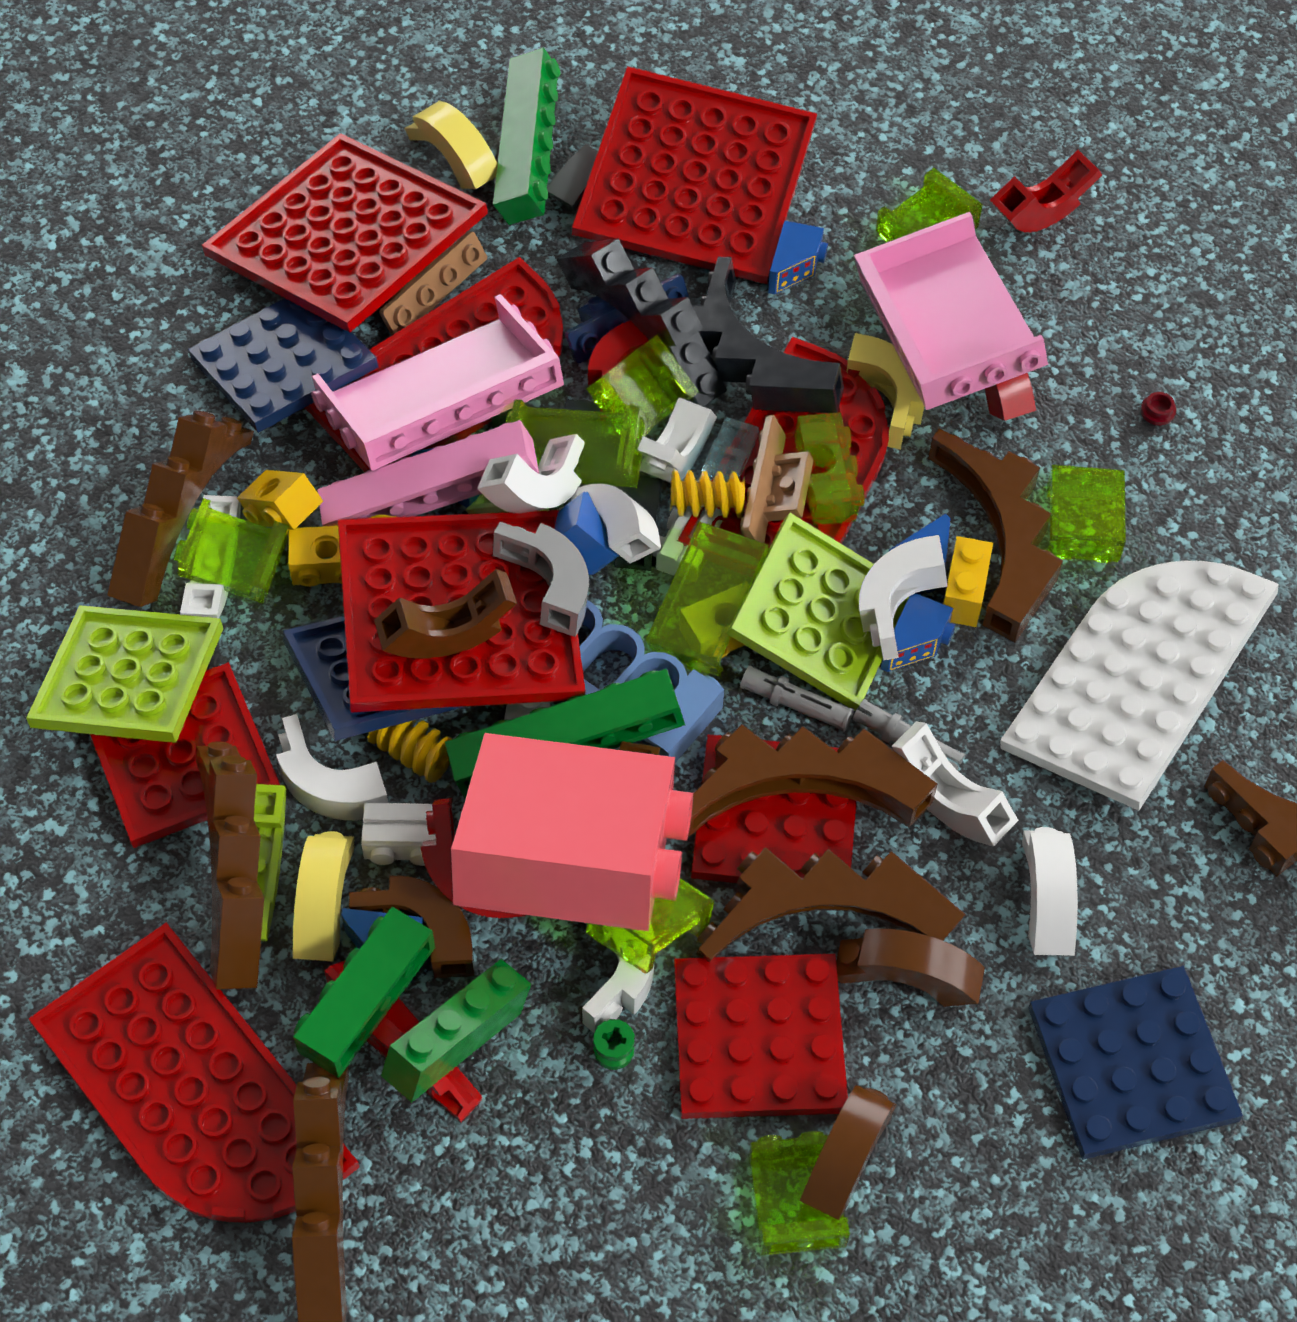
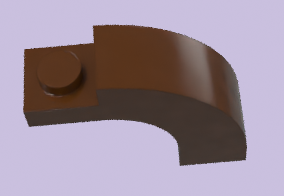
M495 569L474 589L458 600L443 605L425 606L398 598L374 619L383 651L408 658L443 657L473 648L502 630L499 619L513 608L517 601L507 573Z
M389 876L390 890L369 887L359 892H349L350 909L387 913L391 907H394L407 916L423 918L424 926L431 929L434 936L435 949L431 953L434 978L475 976L473 946L467 920L460 907L453 905V902L436 886L413 877Z
M865 929L863 938L841 940L836 960L838 981L842 984L877 980L900 982L925 991L943 1007L978 1004L985 967L973 956L950 943L927 935L896 929Z
M855 1085L819 1154L800 1198L801 1202L837 1220L841 1218L849 1205L865 1165L880 1135L891 1120L897 1104L889 1101L884 1093L876 1089H864Z

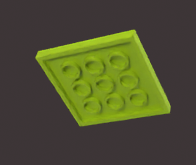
M789 513L779 528L726 634L855 711L864 700L883 659L881 646L873 647L871 631L863 632L859 611L861 586L874 564L792 513ZM909 597L898 606L893 618V628H895Z
M79 605L26 717L30 728L176 743L224 629L221 618Z

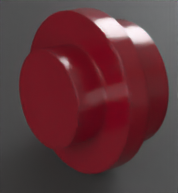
M1154 392L1143 400L1140 411L1142 417L1147 422L1153 425H1166L1173 421L1177 409L1173 398L1169 394Z

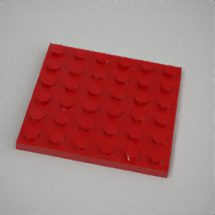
M627 66L572 226V235L595 241L619 238L623 248L712 271L715 269L718 257H731L736 277L767 284L784 221L787 220L816 124L817 113Z
M340 133L203 243L202 249L204 255L350 333L488 214L485 202Z
M559 510L338 520L350 711L369 712L566 701L573 696H584L586 689L578 633L574 637L540 625L542 601L549 589L547 582L541 575L529 568L493 556L494 531L499 522L518 526L535 534L540 523L554 529ZM495 569L507 573L517 604L499 619L502 630L492 638L468 650L443 657L408 658L383 651L374 619L398 598L425 606L443 605L468 594Z

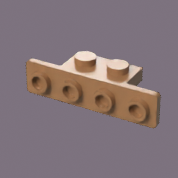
M468 231L448 250H445L390 298L392 300L380 309L379 314L391 335L426 315L487 260V255L475 232Z
M774 415L766 416L764 428L759 434V452L753 462L754 475L752 484L747 490L748 503L745 516L741 518V532L748 539L754 550L763 549L768 521L784 520L789 513L802 518L814 461L809 451L783 454L786 435Z

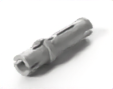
M749 665L741 680L740 688L770 699V704L778 706L782 704L841 729L843 732L846 731L854 709L788 683L789 679L784 676L777 678L755 669L753 666Z
M866 699L860 703L859 707H861L862 711L872 716L870 717L856 710L853 721L859 722L881 734V739L888 743L891 740L896 742L911 727V725L902 721L903 716L897 713L891 715ZM936 739L945 757L961 765L965 754ZM949 761L956 770L959 769L957 764Z

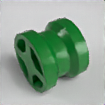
M610 1019L602 1022L595 1030L593 1040L594 1055L596 1061L602 1067L609 1070H618L626 1067L634 1057L635 1035L632 1028L626 1022L619 1019Z

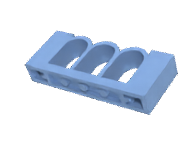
M587 600L582 625L587 626L592 633L580 645L583 672L599 655L610 650L623 651L634 659L614 683H624L639 678L648 671H660L667 668L671 682L676 687L674 691L686 725L633 743L660 747V755L675 757L676 763L723 708L724 689L716 679L709 675L704 676L694 669L687 676L684 665L670 654L665 652L645 654L643 641L633 629L617 624L603 626V618L599 609ZM584 679L585 695L600 690Z

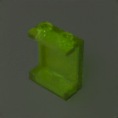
M932 168L924 175L922 189L892 211L885 206L878 210L876 232L885 241L890 242L967 212L972 214L974 228L976 229L979 227L983 204L937 169Z
M658 335L637 348L586 388L593 397L595 404L602 409L613 424L618 435L624 440H631V444L646 436L654 426L672 413L678 398L688 401L699 393Z
M1052 465L1047 482V497H1050V513H1052L1047 550L1063 560L1085 559L1095 560L1100 563L1120 561L1126 543L1125 470Z
M203 498L200 508H193L188 518L186 528L190 532L187 540L179 541L174 554V561L178 562V576L202 584H222L226 592L264 604L288 541L289 525L275 521L272 529L213 510L211 508V500Z
M680 878L676 901L655 898L649 931L587 923L586 932L626 962L647 974L653 969L656 954L683 933L689 931L696 937L701 935L710 924L714 900Z
M821 1131L805 1132L799 1135V1138L782 1139L779 1135H767L757 1139V1142L750 1143L749 1164L761 1256L847 1247L850 1231L848 1218L844 1217V1213L837 1220L800 1201L811 1172L828 1135H824Z

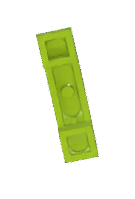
M256 784L254 822L261 835L257 882L264 896L261 941H267L280 875L286 806V787L281 785Z

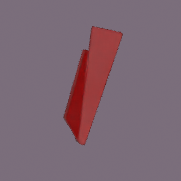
M345 961L330 965L324 971L327 983L331 980H337L344 970ZM398 998L367 1039V1042L386 1058L390 1045L416 1026L419 1021ZM457 1066L425 1091L460 1122L482 1101V1095Z

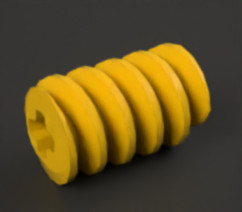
M688 470L684 480L681 481L678 471H672L670 511L673 506H676L679 517H683L688 506L691 507L693 516L698 517L701 508L705 507L708 517L712 518L716 508L720 507L723 518H727L731 508H735L737 517L742 518L745 501V476L743 481L740 482L737 473L732 471L728 481L725 482L722 472L717 471L713 481H710L708 472L702 471L699 480L696 481L692 470Z
M416 720L369 732L367 736L368 742L377 744L380 750L389 752L392 758L401 760L404 766L413 768L414 773L419 776H425L426 781L430 783L439 780L450 765L445 741L451 740V738L447 736L438 743L440 731L435 728L426 735L428 723L424 720L420 721L415 727Z

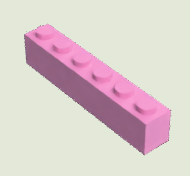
M521 420L502 424L497 428L480 434L470 435L465 439L445 446L435 447L430 451L413 457L400 459L398 462L374 471L368 470L349 479L336 481L331 485L317 489L318 494L323 500L320 504L322 525L338 526V520L363 519L383 514L396 517L417 516L482 494L477 487L488 462L494 458L518 454L531 469L539 474L533 439Z

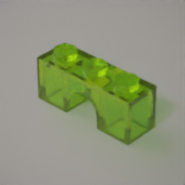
M841 413L798 416L794 437L797 451H809L814 460L813 465L825 468L828 471L826 473L811 474L807 498L813 525L855 522L859 507L864 506L865 497L863 486L857 485L855 478L858 474L856 456H850L849 452L851 447L849 427H844Z

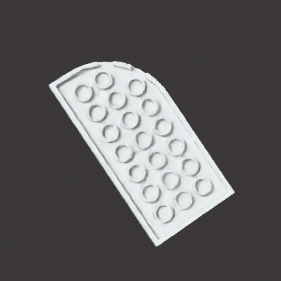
M1207 561L1162 563L1141 569L1124 577L1109 587L1090 608L1000 740L1001 749L1139 811L1276 597L1279 584L1229 565Z

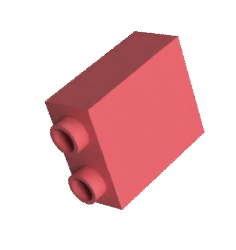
M485 733L451 848L453 905L649 931L655 898L676 901L682 851L665 849L667 838L687 841L691 823L693 793L673 790L675 757Z

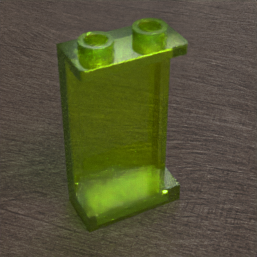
M514 400L513 410L508 412L506 423L521 420L533 439L538 466L550 439L577 434L585 442L579 462L574 469V472L582 480L580 484H608L611 486L637 488L642 454L637 449L642 437L646 435L648 419L640 406L626 405L625 413L528 407L523 400Z
M698 522L646 638V642L652 652L670 654L681 663L687 665L688 670L692 671L694 669L704 676L709 673L720 676L723 670L720 661L731 638L726 633L770 551L767 544Z

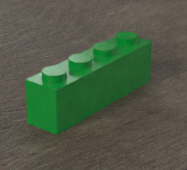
M391 907L384 917L379 916L371 925L368 939L360 949H353L344 963V970L337 980H331L325 985L319 996L318 1005L311 1014H304L296 1024L293 1039L298 1053L339 1078L435 949L433 931L394 907Z
M500 959L391 1044L381 1077L412 1103L521 1014L531 983Z

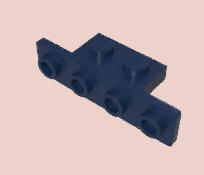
M676 274L660 282L668 299L689 298L683 276ZM598 296L591 298L587 305L577 309L583 323L565 332L573 360L581 363L589 359L595 346L604 335L630 320Z

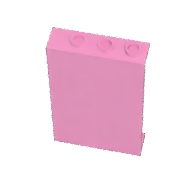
M970 212L854 255L860 281L926 410L1048 365L1042 335L1034 337L977 239L973 217Z
M500 294L495 296L498 320L333 392L319 374L313 375L312 379L316 390L311 392L317 409L320 412L326 411L331 427L334 430H340L347 448H354L370 470L374 471L563 386L560 360L547 339H542L532 322H526L522 318L515 304L510 305Z

